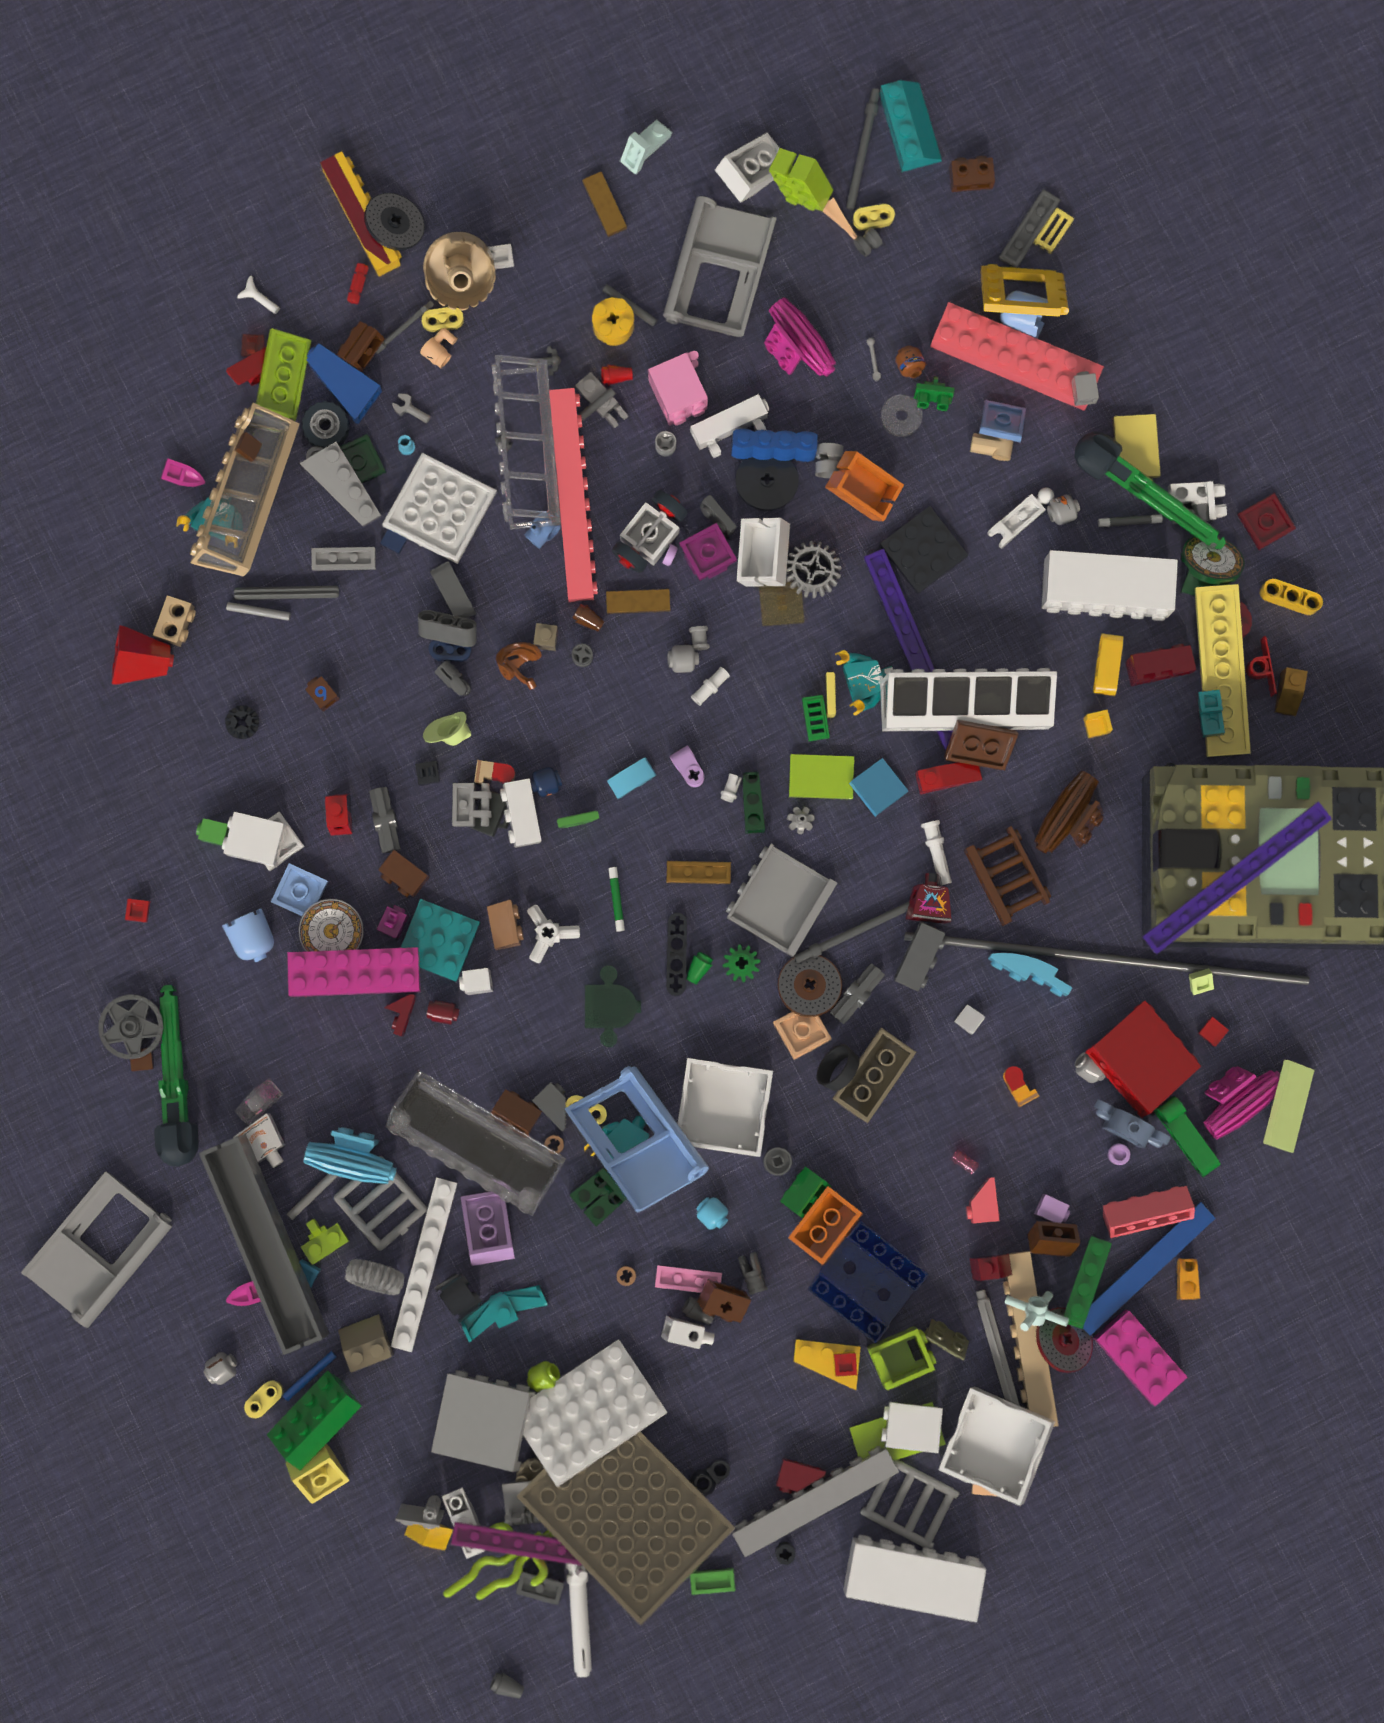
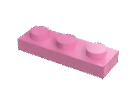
M657 1265L655 1287L701 1293L707 1279L721 1283L722 1273Z

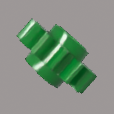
M739 944L738 951L730 948L729 950L732 955H724V958L729 962L723 964V967L730 969L727 971L726 976L734 974V982L738 977H741V981L744 983L746 980L745 976L753 979L754 976L751 972H759L755 964H759L761 961L758 959L754 960L757 952L755 951L750 954V946L742 950V946ZM739 958H744V961L748 963L744 966V969H739V966L735 964L739 961Z

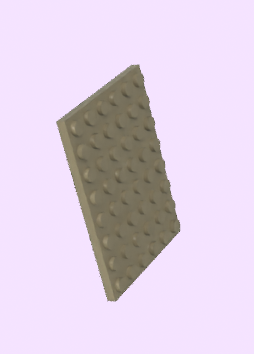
M638 1432L558 1487H556L544 1468L516 1496L640 1626L735 1529L641 1432Z

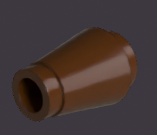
M582 604L579 605L572 617L576 620L575 623L599 632L605 622L589 606Z

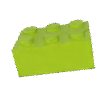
M779 148L769 168V172L779 186V190L784 194L786 201L793 205H797V203L804 205L805 208L811 211L815 209L823 211L833 192V188L817 160L799 154L793 166L792 164L797 154Z

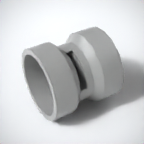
M662 431L656 436L655 447L658 454L666 457L675 452L676 438L673 433Z

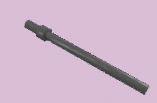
M876 88L872 89L869 103L866 104V119L846 206L849 210H854L874 116H877L879 108L877 102L880 90Z
M909 901L820 944L815 943L808 946L809 949L794 955L796 962L800 963L812 956L815 958L821 955V952L907 912Z

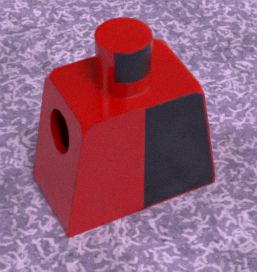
M350 794L325 796L326 823L331 836L353 834Z

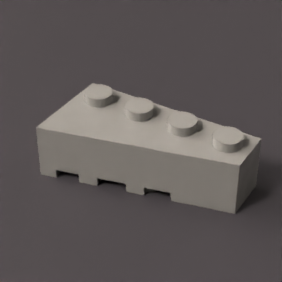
M337 442L300 463L363 527L381 517V514Z

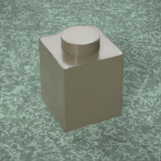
M536 623L533 644L539 649L556 651L558 627L556 625Z

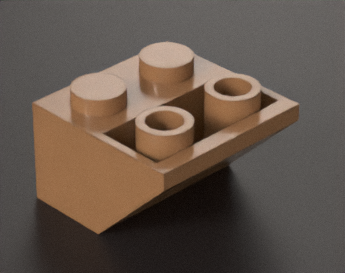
M511 900L487 906L495 950L521 946L520 940H524L521 925H517L516 919H520L517 904L514 905Z

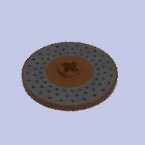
M820 955L815 958L812 956L800 963H797L795 958H792L784 965L778 978V992L782 1002L790 1011L804 1017H816L830 1011L838 1002L842 991V980L838 969L831 961ZM806 981L815 983L813 990L805 988Z

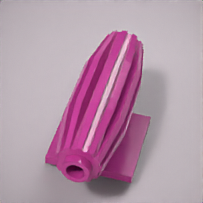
M782 298L774 303L769 312L776 324H774L764 344L768 352L773 354L778 360L780 367L788 375H791L802 359L819 376L825 375L827 377L834 372L836 362L831 352L804 314L786 298Z
M1237 1066L1229 1069L1220 1080L1212 1082L1209 1085V1089L1204 1093L1221 1104L1204 1121V1126L1209 1133L1218 1140L1240 1128L1267 1107L1275 1098L1280 1073L1270 1070L1256 1078L1255 1074Z

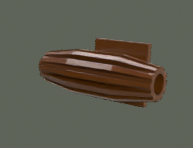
M1081 770L1063 789L1045 816L1034 840L1039 851L1045 854L1047 852L1052 853L1069 834L1072 836L1077 847L1081 848L1083 844L1086 845L1092 837L1091 832L1094 827H1098L1103 821L1104 813L1100 803L1095 801L1093 805H1089L1099 783L1089 773Z

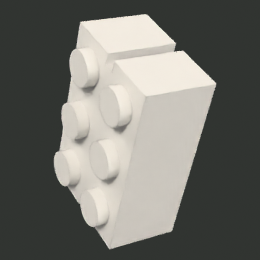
M759 518L741 519L737 581L745 586H764V584L766 586H785L790 524L782 518H763V520Z

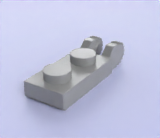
M591 372L575 385V388L590 404L607 391ZM612 397L596 411L612 427L616 428L618 423L609 412L615 409L624 420L628 415L618 405L616 399Z

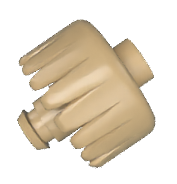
M466 232L445 234L432 243L425 255L424 276L426 287L433 299H438L440 305H448L452 310H456L457 306L460 310H467L469 305L476 307L479 301L484 302L488 297V293L492 292L496 280L493 256L487 245L478 237Z

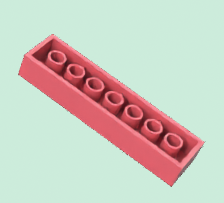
M948 302L930 346L1085 411L1087 405L1075 406L1071 381L1077 373L1087 371L1089 374L1095 373L1096 381L1098 382L1104 367Z

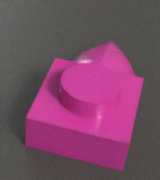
M171 459L166 460L160 479L186 487L205 484L203 477L194 468Z
M253 1281L232 1291L226 1302L236 1306H247L261 1302Z

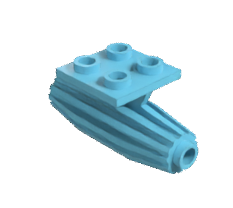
M338 1127V1130L331 1132V1135L334 1136L335 1144L308 1143L304 1163L325 1173L360 1182L388 1184L389 1180L393 1181L397 1168L393 1167L392 1162L369 1153L379 1143V1140L374 1139L375 1135L362 1132L356 1135L353 1134V1129Z

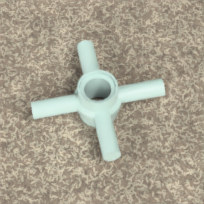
M1046 1291L1042 1297H1030L1028 1303L1011 1296H1007L1005 1299V1304L1025 1311V1320L1020 1325L1023 1331H1027L1031 1325H1043L1045 1319L1065 1327L1069 1322V1318L1048 1310V1303L1053 1297L1050 1291Z

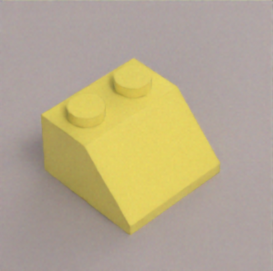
M327 1444L301 1471L290 1463H285L292 1482L312 1504L349 1482L348 1476Z

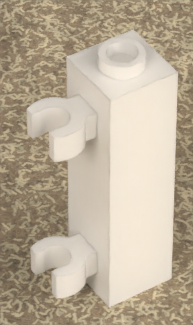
M758 394L690 426V432L699 450L708 446L714 459L721 455V450L716 442L733 435L734 430L745 429L752 425L755 431L766 430L762 420L767 419L769 406L766 400H761Z

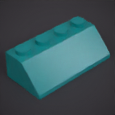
M900 80L881 85L879 96L901 171L904 172L941 162L942 158L920 84Z

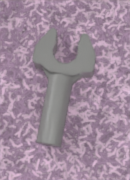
M398 394L399 399L405 402L403 407L392 403L398 415L402 416L404 413H410L421 421L428 423L431 416L414 407L411 403V396L408 394Z

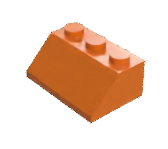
M827 1187L788 1238L824 1266L862 1217L863 1213L830 1187Z

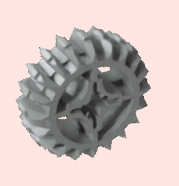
M813 541L809 542V547L805 543H801L802 550L795 547V554L789 553L788 555L791 560H787L789 568H787L786 574L791 575L786 577V581H794L791 583L790 588L793 589L798 586L796 593L800 594L803 590L805 591L804 597L806 598L809 592H812L813 598H816L817 592L823 597L825 595L824 589L830 593L832 591L830 585L836 587L837 581L834 579H840L841 576L837 573L841 571V566L835 565L839 563L840 559H832L836 552L833 550L828 553L829 546L826 545L822 549L821 542H818L817 547H814ZM813 554L812 560L808 562L802 561V563L798 562L802 557ZM819 557L826 560L830 571L820 565ZM814 561H816V571L813 573L812 578H810V568L813 566ZM796 569H799L800 572L806 575V583L800 580ZM828 577L823 583L812 585L815 578Z
M354 1259L349 1262L346 1268L345 1278L348 1282L374 1292L396 1295L400 1293L404 1284L402 1272L375 1262Z

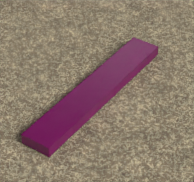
M459 1522L454 1523L451 1545L582 1566L556 1538Z

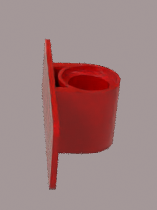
M266 347L226 369L228 375L237 385L248 381L253 386L260 382Z
M1264 636L1260 640L1263 656L1256 657L1246 666V673L1252 679L1267 678L1272 697L1277 694L1267 637ZM1254 663H1257L1261 666V673H1257L1254 671Z

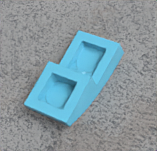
M644 757L607 780V782L619 799L655 777L656 773L647 758Z

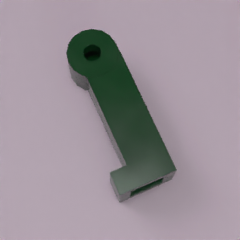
M744 772L743 804L745 834L765 833L759 772Z

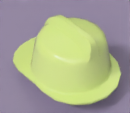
M457 712L453 715L434 720L425 728L423 738L426 742L443 741L452 746L471 736L464 712Z

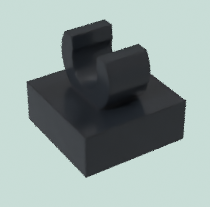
M437 761L415 764L419 786L440 783Z

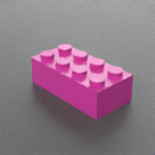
M1125 1309L1093 1337L1153 1406L1159 1404L1188 1378L1129 1310Z

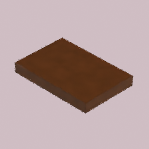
M957 720L944 758L949 761L1005 771L1018 737V732L1006 728Z

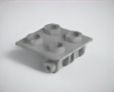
M531 1481L502 1484L506 1524L511 1526L540 1522L516 1497Z
M433 1495L428 1499L426 1507L401 1504L395 1521L407 1526L418 1524L427 1529L439 1528L444 1515V1510H440L441 1500L438 1496Z

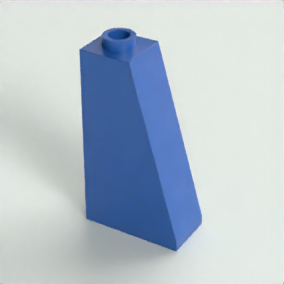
M318 343L307 354L309 366L356 424H359L381 394V386Z

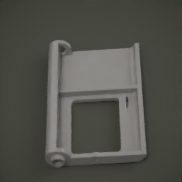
M698 196L663 316L666 318V321L671 324H678L679 322L731 336L743 337L776 218H766L717 206L714 200ZM703 262L740 271L728 319L724 324L687 314L699 268Z
M105 1172L21 1274L31 1279L72 1313L71 1316L79 1324L88 1328L172 1228L170 1223L172 1219L163 1212L159 1214L117 1178ZM117 1193H120L149 1217V1222L116 1262L110 1264L81 1240V1235Z

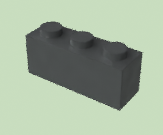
M920 921L894 980L916 991H919L920 987L924 988L929 978L926 974L929 968L933 969L938 957L935 955L938 948L942 950L947 940L944 937L945 932Z

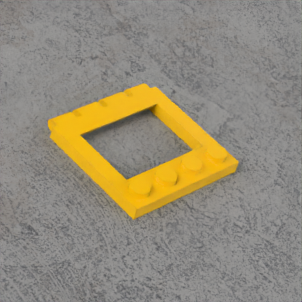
M995 264L981 265L980 274L984 311L1059 317L1060 315L1068 314L1069 308L1064 274L1056 273L1054 270L999 267ZM1003 279L1045 282L1048 303L1005 300Z

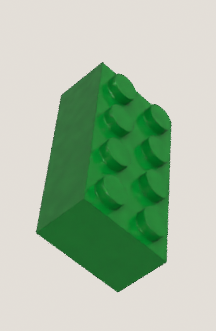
M327 1370L267 1433V1436L284 1460L301 1471L362 1405L346 1384Z

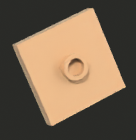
M790 1012L773 1021L775 1028L794 1060L832 1039L819 1016L804 1017Z

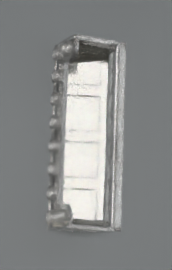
M420 1070L417 1071L392 1107L386 1124V1128L392 1134L403 1137L412 1146H418L430 1157L441 1160L447 1167L456 1169L465 1178L476 1181L485 1190L494 1192L503 1201L514 1204L521 1212L532 1216L566 1160L563 1156Z

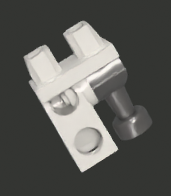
M1213 481L1170 484L1168 486V492L1182 503H1191L1192 509L1189 510L1206 522H1213L1216 518L1227 515L1226 504L1215 505V497L1225 496V485L1213 484Z

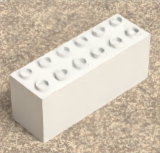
M1050 550L1044 559L1041 609H1047L1049 613H1059L1060 610L1068 611V614L1073 615L1089 612L1091 616H1101L1104 613L1110 614V617L1114 618L1131 615L1132 619H1143L1145 616L1152 617V620L1163 621L1175 610L1178 560Z
M859 1535L858 1538L853 1537L843 1590L845 1596L849 1598L977 1622L986 1568L979 1561V1558L966 1556V1559L957 1557V1554L951 1552H944V1555L936 1553L934 1549L923 1548V1551L916 1550L910 1544L902 1543L900 1547L895 1546L889 1540L880 1539V1542H875L871 1540V1537Z

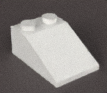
M765 133L726 155L715 171L741 203L773 181L769 168L779 147L770 135Z

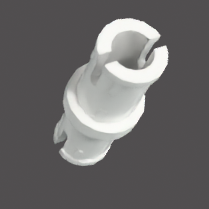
M720 667L709 679H705L703 685L691 696L693 701L701 706L730 677L729 673Z

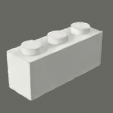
M530 779L504 783L503 789H500L502 802L506 801L507 805L504 815L506 823L510 822L511 830L508 831L510 843H514L515 848L540 843L541 836Z

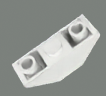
M463 1488L442 1496L453 1526L455 1522L480 1526L474 1508ZM462 1547L466 1559L486 1551Z

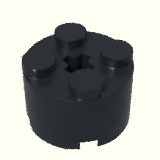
M455 1272L434 1287L436 1291L441 1290L440 1298L452 1315L456 1316L458 1314L459 1318L456 1320L460 1323L481 1308L479 1304L482 1303V1300L475 1291L470 1292L467 1288L470 1283L461 1273L458 1275Z

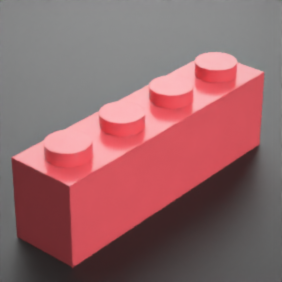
M1177 1186L1167 1191H1155L1149 1195L1134 1196L1128 1200L1113 1201L1103 1205V1219L1110 1238L1194 1219L1195 1207L1187 1186Z

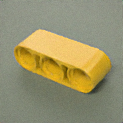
M1278 579L1266 581L1261 586L1259 592L1263 600L1305 615L1314 614L1323 605V599L1319 594ZM1267 586L1274 587L1276 591L1274 595L1268 593ZM1288 592L1294 594V602L1287 598ZM1308 599L1315 602V608H1310L1307 605Z
M1101 634L1093 693L1110 696L1116 695L1123 636Z

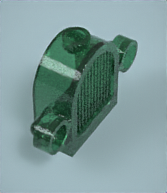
M608 965L603 967L600 972V977L605 982V985H585V1029H605L600 1036V1041L603 1046L610 1048L615 1046L618 1040L613 1029L627 1026L632 1022L636 1013H641V1000H636L633 993L626 987L613 985V982L617 979V970L613 966Z

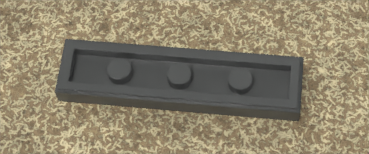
M1043 189L999 256V260L1012 268H1018L1061 200Z

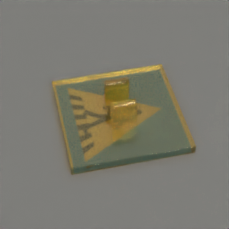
M786 582L785 586H766L765 584L764 586H759L762 626L804 623L802 591L800 594L796 593L798 586L791 589L790 585L792 582Z

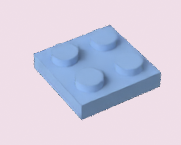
M289 863L271 902L302 916L311 905L320 901L329 881Z

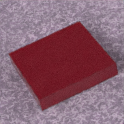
M1275 493L1237 514L1258 550L1296 529Z

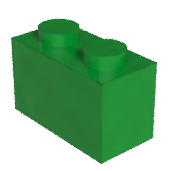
M804 1167L802 1172L797 1175L791 1187L786 1190L780 1202L798 1216L804 1218L827 1187L832 1188V1186L810 1169Z

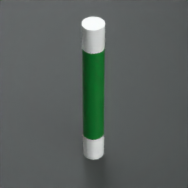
M612 867L608 869L616 932L625 931L617 867Z

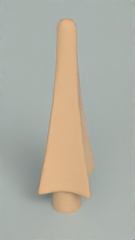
M835 199L828 200L823 212L842 227L853 239H856L858 236L847 222Z

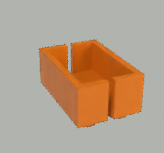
M845 451L836 466L839 471L833 472L825 488L871 520L885 521L893 504L880 502L881 499L896 501L904 484L857 451Z

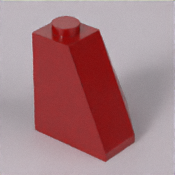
M119 625L112 667V684L117 685L167 675L168 667H172L174 655L170 654V645Z

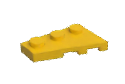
M795 1339L794 1362L854 1390L857 1388L860 1346ZM855 1352L857 1375L835 1377L834 1354Z

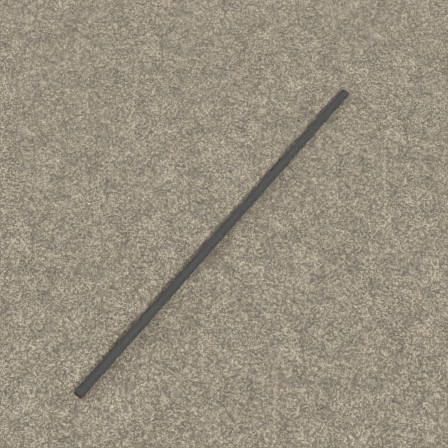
M905 932L904 940L911 941L915 933ZM944 936L947 938L945 945L1186 972H1198L1209 968L1213 975L1302 985L1309 984L1308 976Z

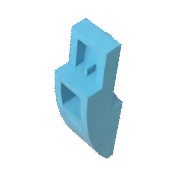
M993 953L988 957L992 961L990 964L998 970L1004 968L1010 972L1009 976L1018 982L1021 979L1023 981L1027 980L1029 975H1031L1034 982L1041 986L1043 984L1051 987L1050 991L1059 997L1062 995L1067 996L1072 989L1071 986L1054 977L1058 971L1056 967L1039 959L1013 953Z

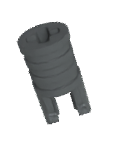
M449 660L442 663L436 669L435 674L443 680L448 688H452L461 696L470 694L471 687Z
M753 1252L750 1254L753 1271H750L745 1256L738 1257L749 1295L767 1290L757 1253Z

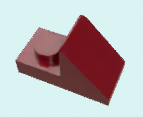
M410 994L384 1007L385 1009L400 1013L399 1017L395 1016L391 1028L394 1029L393 1034L404 1037L417 996Z

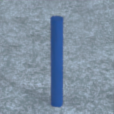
M331 1350L282 1394L283 1397L289 1401L337 1358L336 1354Z

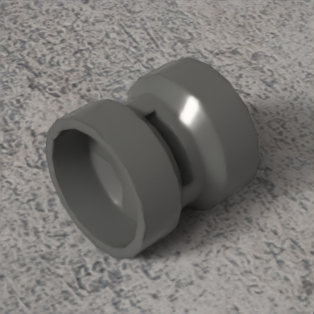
M871 227L865 231L863 236H858L854 239L856 248L864 257L871 254L872 249L878 248L883 244L878 233Z

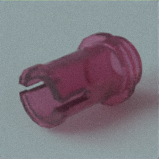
M957 1149L951 1157L954 1165L958 1164L971 1175L979 1166L978 1162L964 1154V1150L960 1151Z

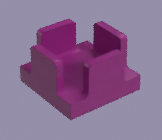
M717 523L679 543L693 574L697 575L699 581L706 577L708 579L713 578L726 571L729 565L737 561Z

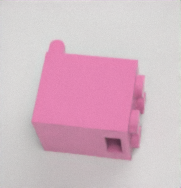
M697 351L684 353L648 369L649 383L669 426L672 424L675 426L680 425L686 421V418L692 415L698 417L704 414L707 409L708 397L695 371V368L698 367L697 359L699 354Z

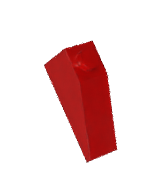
M960 762L919 770L915 774L920 795L982 780L979 766Z

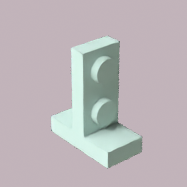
M655 120L639 135L634 132L629 136L620 162L634 174H637L641 170L644 160L671 137L672 132L658 120Z

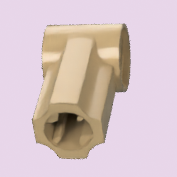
M973 433L970 452L990 455L996 460L1009 461L1014 441Z

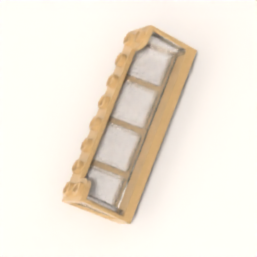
M252 403L248 409L245 408L242 415L238 416L234 426L237 428V431L231 435L228 445L231 446L230 451H226L222 463L225 464L224 468L219 470L215 480L218 482L217 488H213L209 497L212 500L211 505L206 507L203 518H205L204 525L201 524L196 534L199 539L197 543L193 544L190 555H192L191 564L240 576H245L250 570L300 423L255 403ZM244 432L249 433L262 443L253 462H249L235 451L236 445Z

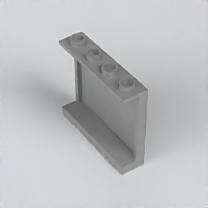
M771 843L769 848L765 846L760 853L759 858L762 860L759 865L756 866L754 864L748 873V876L751 877L748 883L745 884L743 882L737 892L740 895L736 902L732 901L726 912L729 913L727 919L789 956L794 957L837 882L827 879L775 848Z
M456 1370L455 1373L447 1374L431 1452L511 1472L519 1471L521 1462L518 1461L529 1402L531 1396L535 1395L536 1392L529 1391V1386L525 1385L508 1386L509 1382L496 1379V1383L488 1381L489 1377L476 1375L475 1378L469 1377L468 1372Z

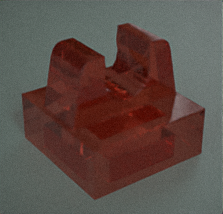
M242 334V357H248L263 349L264 335Z

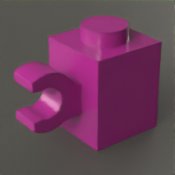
M396 905L393 908L387 906L377 930L398 940L409 918L408 915L404 914L406 910Z

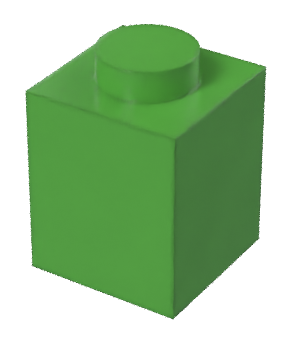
M203 818L202 823H199L197 826L196 835H199L198 839L200 841L222 846L225 837H228L230 829L227 828L228 824Z

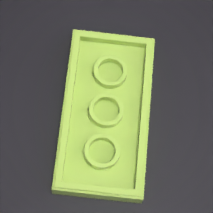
M1284 1060L1263 1141L1264 1144L1294 1153L1314 1074L1313 1069L1293 1061Z

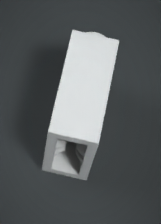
M234 812L233 817L230 816L227 828L230 830L228 837H225L223 840L222 849L227 856L277 867L288 826L284 823Z
M889 1402V1406L884 1407L883 1419L887 1420L886 1429L882 1428L881 1442H885V1447L938 1453L943 1409L940 1407Z

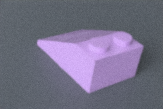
M503 1189L462 1196L461 1203L472 1266L514 1259Z

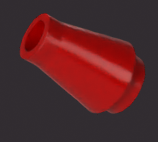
M607 364L601 368L603 384L612 385L632 380L631 367L626 368Z

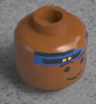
M913 346L901 348L895 358L898 369L904 377L916 378L922 374L926 366L921 351Z

